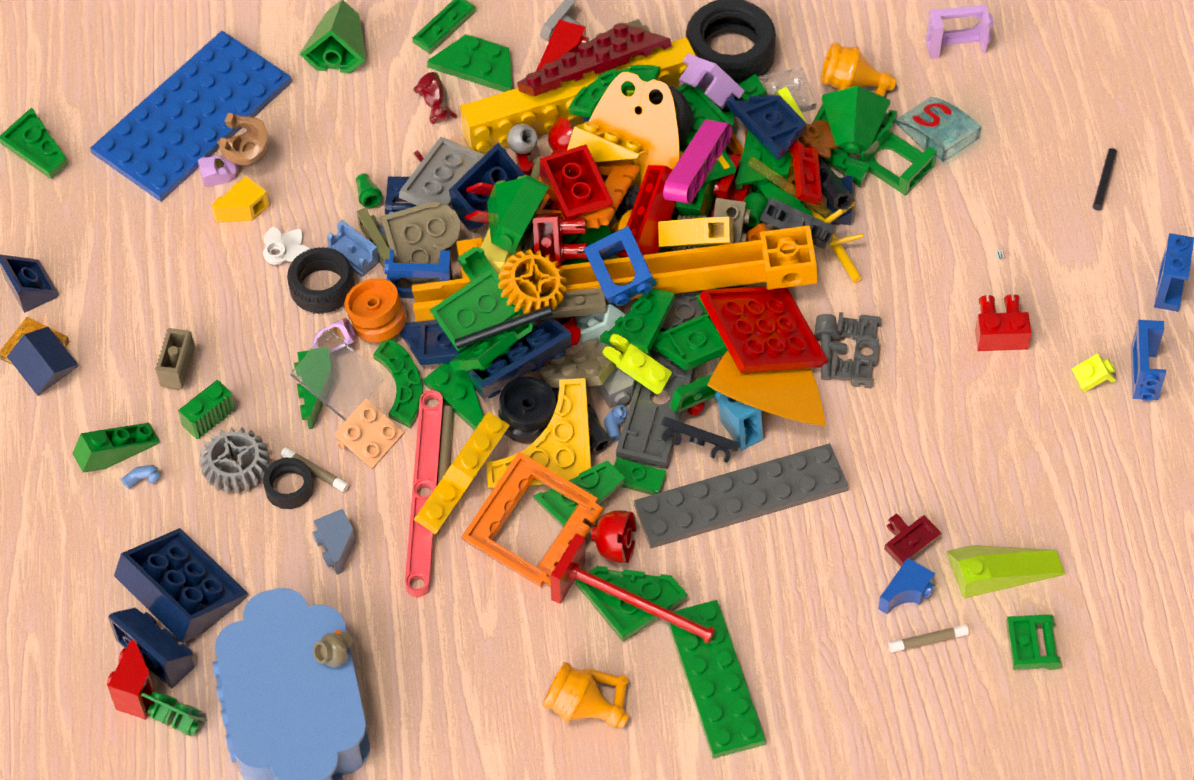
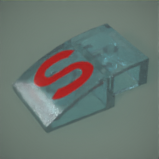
M932 96L895 120V124L924 151L929 146L936 150L937 157L943 163L980 139L982 128L974 119L956 106Z

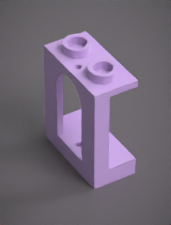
M986 4L930 10L926 34V44L930 59L940 57L941 45L980 42L982 53H986L987 43L991 42L990 28H993V16L988 14ZM970 16L980 19L976 26L969 29L943 31L942 19Z

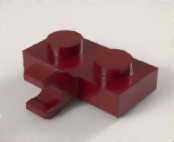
M896 513L888 519L890 523L886 527L897 536L887 542L884 549L902 566L907 558L912 560L940 539L942 533L925 515L908 526Z

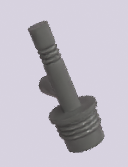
M821 314L816 317L814 336L817 340L821 341V348L828 359V362L821 367V379L830 380L831 352L845 354L847 344L832 342L839 337L836 316Z

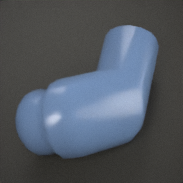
M155 465L138 466L122 477L121 481L129 489L145 477H147L150 483H154L161 478V474L157 471L158 468Z

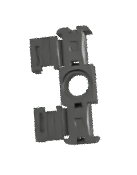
M839 312L838 338H843V336L852 337V340L856 338L854 361L852 359L843 361L838 356V352H834L831 378L850 380L851 377V385L853 387H859L862 384L865 385L864 388H873L874 379H871L872 366L876 367L879 339H876L877 327H881V317L860 315L858 321V319L844 318L843 312ZM863 347H868L872 349L873 353L865 356L859 350ZM839 363L838 372H836V367Z

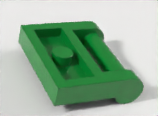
M1053 615L1007 616L1006 626L1013 670L1036 668L1056 670L1061 668V658L1057 656L1053 627L1055 626V619ZM1036 627L1043 629L1047 656H1040Z

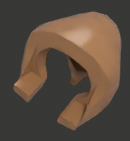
M228 113L224 121L227 127L232 129L244 127L247 131L229 139L220 138L217 143L222 155L229 161L239 165L257 163L263 158L268 147V133L264 122L255 117Z

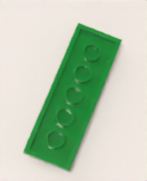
M714 600L672 611L708 629L709 627L716 629L713 639L708 644L704 642V638L667 621L712 759L764 746L766 740L718 601Z

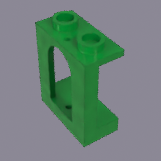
M890 121L884 128L881 127L877 131L870 148L860 150V161L870 164L869 172L906 196L935 166L937 151L929 146L924 152H921L892 133L893 123ZM888 149L913 164L898 177L881 166L876 161L875 155L880 150Z

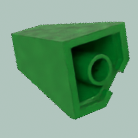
M340 0L325 13L299 55L316 70L337 69L340 70V73L352 72L366 60L359 14L344 0Z
M858 85L822 95V102L835 145L845 149L847 153H859L860 150L870 148L889 108L890 100Z
M529 175L519 176L516 180L507 182L506 180L497 181L487 201L491 243L514 254L533 223L532 218L538 213L549 186Z

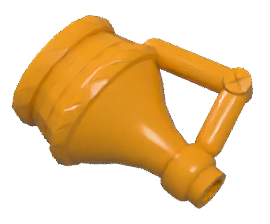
M832 42L824 60L820 83L831 85L837 90L857 85L860 87L874 86L877 87L875 93L884 97L887 90L893 91L896 78L892 77L890 73H880L875 70L860 52L858 46L845 47L841 46L838 42Z
M563 662L548 689L542 706L547 709H553L562 717L564 722L583 718H599L606 720V723L612 727L618 726L622 729L629 717V714L624 710L626 686L629 680L625 675L616 676L589 668L580 670L572 668L568 662ZM596 682L616 687L613 705L599 692Z

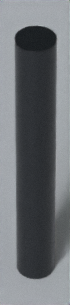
M1114 148L1108 149L1095 195L1093 209L1097 211L1102 210L1117 156V150Z

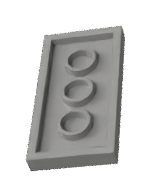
M440 137L401 188L399 198L417 206L429 202H441L450 207L452 202L449 189L484 154Z

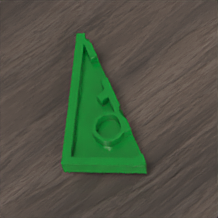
M443 363L423 379L424 385L430 390L439 392L442 395L443 402L447 406L453 407V411L475 431L484 417L473 384L465 370L454 371L450 363Z

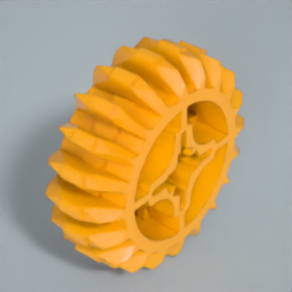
M531 249L527 250L525 254L520 251L515 256H510L501 267L502 271L498 276V279L501 280L498 288L503 290L501 297H508L507 306L514 304L516 306L515 312L522 309L524 314L551 305L552 310H555L558 306L557 304H560L563 300V295L566 292L564 285L567 279L561 277L563 269L556 268L558 261H549L550 254L546 255L545 258L542 257L540 250L534 255ZM520 269H525V273L523 275H521L520 277H515L516 271ZM550 289L548 296L540 298L542 291Z

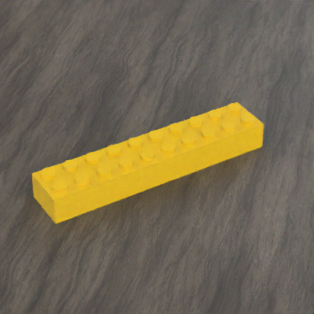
M687 37L672 41V47L663 49L660 46L652 49L651 55L645 57L642 55L632 56L629 63L598 74L591 71L583 74L584 79L563 81L560 88L535 97L520 92L516 88L460 105L463 137L468 148L486 154L496 143H499L502 147H508V132L517 124L531 125L536 131L537 136L549 133L552 125L559 117L571 121L569 126H577L583 123V117L569 114L568 108L576 94L584 86L587 87L595 81L597 76L613 69L617 71L630 68V65L660 66L661 73L657 81L664 82L677 89L681 86L679 79L688 67L683 60L687 54L696 55Z

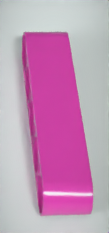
M705 120L665 182L663 190L665 200L687 204L693 201L731 139L732 126L730 123Z

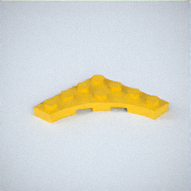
M585 378L559 380L558 402L550 423L533 444L521 451L522 454L568 481L579 476V473L591 468ZM517 454L497 461L486 462L488 489L496 486ZM535 478L530 486L545 485Z

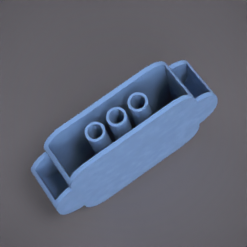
M288 588L268 590L252 597L245 606L243 620L226 626L216 639L215 651L217 661L212 662L218 684L217 692L222 707L221 714L227 734L225 736L228 751H230L232 763L237 762L243 780H343L342 775L358 770L366 762L370 753V743L350 648L347 650L348 660L343 665L330 667L325 663H318L313 655V647L327 633H334L336 630L347 632L345 622L341 614L334 608L326 605L308 606L300 593Z

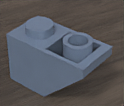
M340 509L314 520L315 531L312 532L316 545L318 547L322 545L325 551L322 555L327 567L332 566L336 575L342 573L355 544L353 528L344 510Z

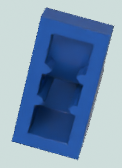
M907 558L880 596L878 609L888 614L894 607L903 603L912 602L920 605L925 597L927 599L931 597L936 588V585L933 584L935 573Z

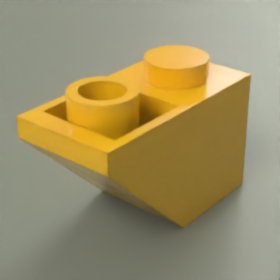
M246 176L240 182H236L227 193L218 197L211 205L216 222L252 221L269 207L267 191Z

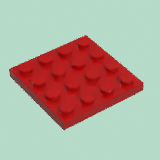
M767 287L707 289L701 292L699 297L740 373L818 368L828 362L825 353L787 287L767 290Z

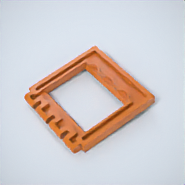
M622 160L595 162L600 175H609L605 181V186L611 196L613 206L571 219L585 218L586 228H599L601 225H608L640 170L638 165L632 164V161ZM546 193L537 214L561 212L560 210H543L552 202V199Z
M518 452L461 538L539 587H542L543 584L551 587L550 575L574 535L577 533L586 538L591 528L585 524V521L594 525L604 508L597 504L598 498ZM534 478L578 504L537 567L493 541Z

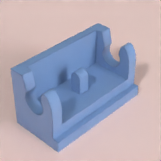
M341 220L337 224V234L334 236L331 232L328 233V248L335 249L345 255L352 266V270L363 277L379 263L377 246L345 221Z

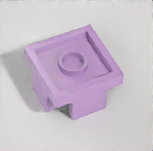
M687 54L683 60L688 67L679 79L681 81L680 85L687 84L692 87L698 85L702 90L708 84L709 87L705 91V95L721 111L726 106L728 97L740 98L744 90L717 64L691 54Z

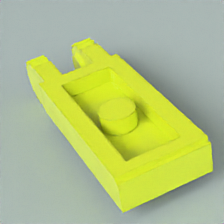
M612 334L609 342L622 351L623 354L615 350V348L607 346L602 352L603 355L616 364L617 368L655 394L661 393L672 372L634 345L629 344L628 340L622 338V336Z

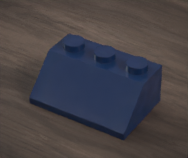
M496 143L449 189L453 210H455L457 216L469 231L482 227L485 223L465 220V216L476 211L488 212L487 201L490 196L469 193L467 188L477 183L495 185L497 181L506 180L507 182L525 175L499 143Z
M134 607L113 612L108 616L116 641L124 648H127L130 640L136 641L146 667L171 689L195 668L192 658L194 654L185 644L179 645L174 641L173 634L166 628L160 629L156 625L155 619L148 612L143 614Z

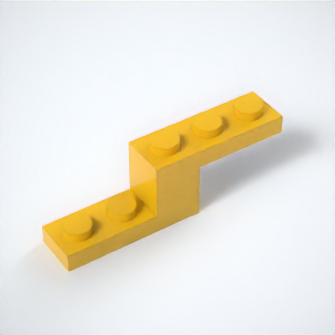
M488 411L414 518L416 522L434 534L438 532L510 425Z

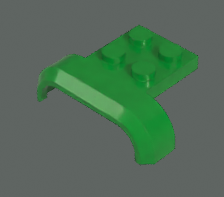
M477 247L471 248L458 257V261L470 283L430 309V313L458 353L468 346L458 349L455 339L524 315L522 309L515 312L516 306L514 304L507 306L508 297H501L503 290L498 288V284L501 281L498 279V274L489 263L484 250ZM533 322L507 332H513L518 341L532 331Z

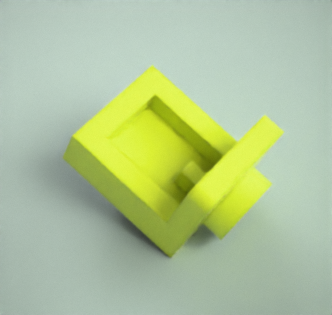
M1098 353L1072 368L1084 392L1089 391L1107 379L1111 383L1117 381L1113 374L1116 369L1109 358H1102Z

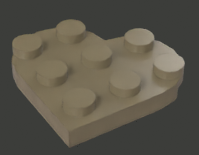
M429 202L380 217L389 248L394 249L395 263L439 264L440 250L450 248L457 241L460 232V219L455 210L441 202ZM404 278V279H405L406 281H409V282L412 281V282H415V283H420V282H427V281H429V280H431V279H433V278Z
M589 339L583 343V348L577 353L564 354L558 359L552 358L550 362L540 369V374L544 382H547L550 387L559 388V380L585 378L586 386L602 385L616 368V364L603 355L604 348L610 346L621 352V354L623 352L613 345L601 343V341L597 342V339Z

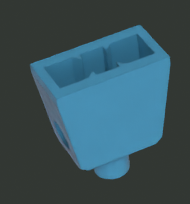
M717 392L715 399L718 401L720 421L732 439L740 443V450L743 451L762 441L761 410Z

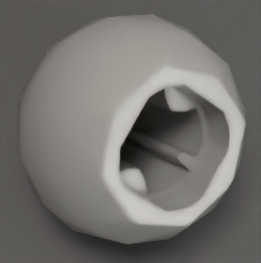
M517 124L508 132V145L516 153L527 154L537 145L538 136L531 125Z

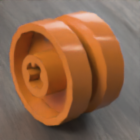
M371 278L354 286L346 295L345 309L352 322L354 331L360 339L370 343L383 342L399 334L405 326L407 320L406 310L396 286L391 281L383 278Z

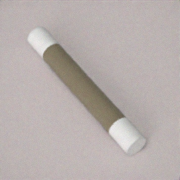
M287 447L282 450V457L297 458L305 462L314 476L343 493L348 490L349 483Z
M965 624L888 642L889 651L893 653L966 636L969 634L968 627Z

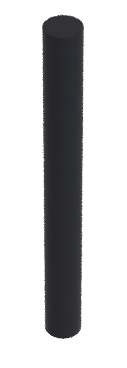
M548 305L455 339L456 347L460 349L553 315L552 307Z

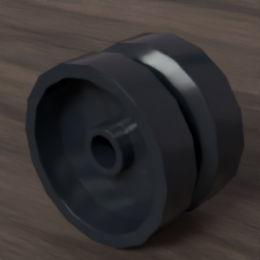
M529 376L518 377L508 382L501 391L498 418L510 425L504 434L513 441L533 443L547 428L556 408L555 394L547 383L538 378Z

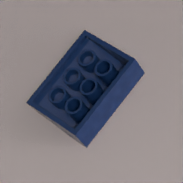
M549 317L532 327V331L513 343L510 346L509 352L493 359V364L484 370L473 369L466 373L483 399L487 397L493 398L501 392V389L508 382L522 377L530 371L536 372L545 366L544 363L552 358L558 359L562 357L566 350L571 347V333L554 318Z
M181 528L122 552L114 573V577L182 643L203 634L245 600L249 594Z

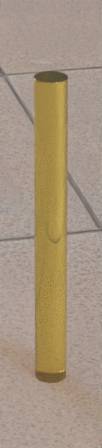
M753 156L751 157L747 165L796 198L795 185ZM800 200L825 219L833 213L821 203L814 205Z

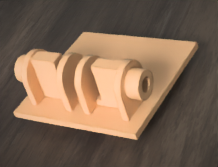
M365 398L333 435L338 439L336 442L338 447L341 449L348 447L372 469L404 432Z

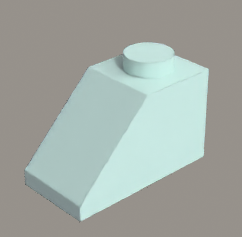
M612 304L606 305V313L577 317L576 326L581 330L579 342H585L589 339H597V342H599L600 335L605 330L609 331L614 327L615 321L620 316L624 317L626 314Z

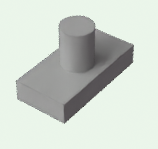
M564 0L543 25L540 34L541 38L546 41L551 38L559 19L581 25L569 17L576 0Z

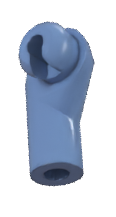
M624 405L614 407L604 419V425L607 434L611 437V442H617L620 439L619 426L623 423L628 413Z

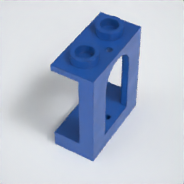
M629 226L583 248L607 301L613 306H622L629 302L630 298L638 294H646L652 290V287L658 285ZM625 249L634 267L635 277L628 285L618 286L612 281L603 260Z
M1169 233L1159 268L1154 308L1179 312L1184 280L1189 279L1194 237Z
M390 249V257L385 259L384 272L387 274L386 280L391 281L396 286L400 298L414 299L412 289L399 287L397 279L439 278L440 281L453 280L451 252L440 250L439 264L395 263L394 249Z
M1138 320L1131 344L1133 399H1141L1143 401L1159 399L1166 370L1149 369V357H1157L1164 333V321Z

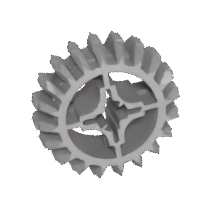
M231 427L228 433L221 429L219 437L212 434V442H205V449L201 450V459L199 461L202 475L207 479V483L210 486L214 485L217 491L224 488L227 494L231 489H234L239 494L241 488H245L249 492V485L251 484L258 487V479H263L264 472L269 466L268 462H270L267 445L263 443L260 435L255 436L252 430L245 433L243 427L238 432H235Z

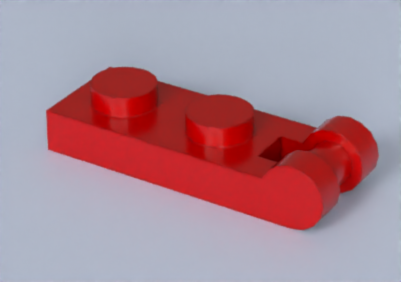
M796 141L789 150L790 154L793 155L796 199L818 205L822 201L818 149L813 146L805 147L803 143Z

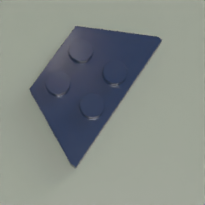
M768 95L766 97L749 96V101H735L734 97H728L726 100V106L777 160L781 159L806 131L807 123L780 95Z
M436 320L409 322L400 331V335L420 365L449 363L462 352L458 353Z

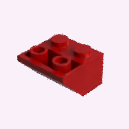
M130 640L127 648H123L119 655V664L115 672L112 671L108 677L107 687L117 711L146 720L148 708L152 703L154 704V701L141 696V694L152 695L155 689L136 641Z

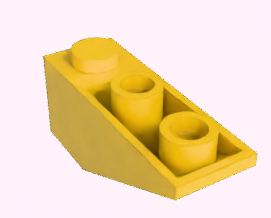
M584 122L574 126L567 149L587 144L594 162L639 158L648 154V150L642 148L640 143L632 140L625 141L619 138V134L612 131H602L598 129V125L591 122Z
M730 217L658 222L659 247L725 245L734 243L733 219Z

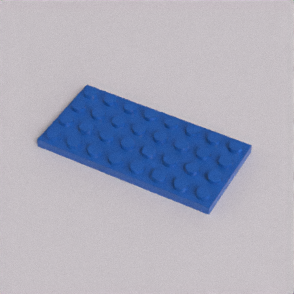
M221 30L90 147L91 153L162 202L199 168L197 159L203 156L211 157L220 149L217 143L220 138H232L243 128L232 129L227 127L224 121L228 113L255 117L292 83V78L289 74Z

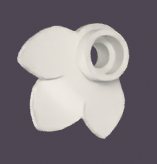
M272 227L265 233L264 243L266 247L263 251V256L269 264L278 265L284 261L292 262L300 253L310 250L307 246L301 245L302 233L300 229L281 234L277 228Z

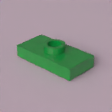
M616 458L614 467L626 478V482L621 487L650 495L660 493L666 478L665 470Z

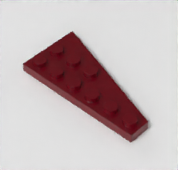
M618 23L605 33L598 34L591 41L580 44L577 49L563 54L561 58L554 62L545 64L540 70L526 75V78L517 82L518 90L535 97L560 88L563 81H579L584 79L583 74L594 71L595 74L607 71L629 63L632 56L642 55L645 57L651 55L652 49L660 46L663 49L672 47L671 39L645 31L642 28L629 26L626 23Z

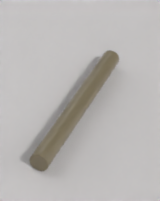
M451 406L443 407L437 485L449 469L453 407Z

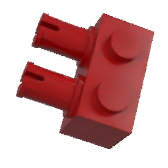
M561 213L536 214L532 218L535 253L540 250L541 256L544 258L550 254L549 261H558L556 267H561L566 259H587L583 249L587 247V243L565 244L563 242L564 234H586L585 218L566 220L561 217Z
M1011 294L1004 297L1006 313H996L994 296L989 295L988 302L986 295L979 298L981 314H978L975 327L977 351L1028 350L1031 338L1029 312H1021L1019 295L1014 294L1013 301Z

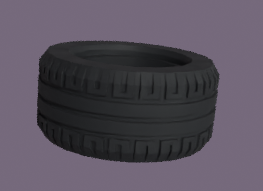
M715 0L699 8L688 21L686 37L696 57L717 64L737 84L742 83L755 74L760 80L772 67L776 44L775 27L770 16L757 5L746 0ZM738 33L748 37L754 43V46L744 53L730 55L714 51L706 43L710 38L718 34Z

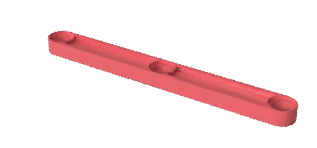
M434 390L424 392L420 397L405 574L406 591L412 597H422L427 594L430 588L434 533L420 525L414 518L430 497V495L420 496L417 493L418 490L422 487H428L433 492L438 480L444 406L442 395ZM429 399H436L439 403L437 406L430 408L425 405V402ZM414 579H421L425 582L424 586L420 589L412 588L410 583Z

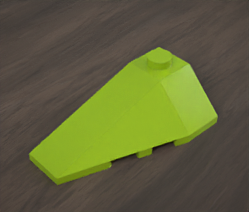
M971 545L947 551V556L963 599L1065 574L1056 550Z

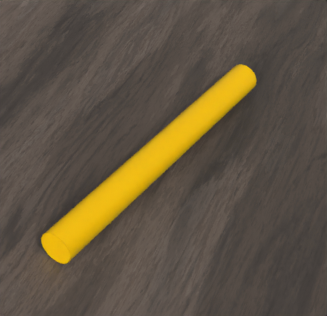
M811 204L808 206L807 209L812 212L813 217L822 221L825 220L817 205ZM841 244L831 246L853 283L861 281V275Z

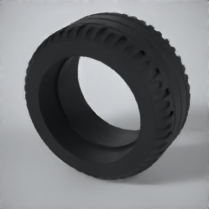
M667 85L671 91L674 106L677 107L676 120L679 144H682L692 130L693 111L685 96L678 89ZM658 89L651 90L649 93L650 102L654 105L660 104L663 100L662 92ZM640 105L635 107V113L638 115L642 114L643 111Z
M315 247L303 251L294 258L288 269L287 280L292 299L300 308L311 313L324 314L340 309L344 305L346 295L354 287L353 270L349 260L345 255L332 248ZM321 270L332 271L341 277L334 286L325 290H311L301 284L309 274Z

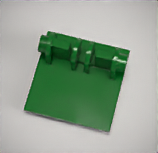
M153 691L152 695L141 694V696L156 702L155 704L152 703L148 708V714L151 715L152 719L165 723L167 726L172 723L173 729H177L188 736H196L200 730V726L197 725L199 720L207 721L206 718L199 715L201 710L187 704H181L172 696Z

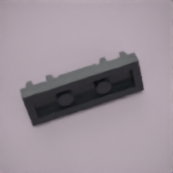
M771 197L760 217L761 221L778 229L810 225L813 245L826 251L837 231L835 226Z
M665 416L661 425L668 427V429L663 431L661 440L666 441L668 434L674 433L676 436L674 445L678 446L682 441L680 433L691 437L689 442L704 447L705 442L716 445L711 449L710 457L715 458L716 452L722 450L724 452L723 462L726 463L730 459L729 449L737 451L740 444L734 440Z

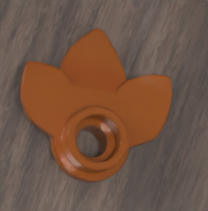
M815 120L812 124H806V131L799 138L803 145L817 148L818 155L828 159L831 156L830 149L841 148L835 145L829 122L824 120Z

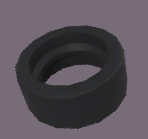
M286 457L278 459L270 464L264 472L263 485L267 499L274 506L281 509H294L305 504L313 494L314 483L310 468L305 462L297 458ZM286 473H296L302 476L304 480L299 490L289 494L275 491L273 483L276 478Z

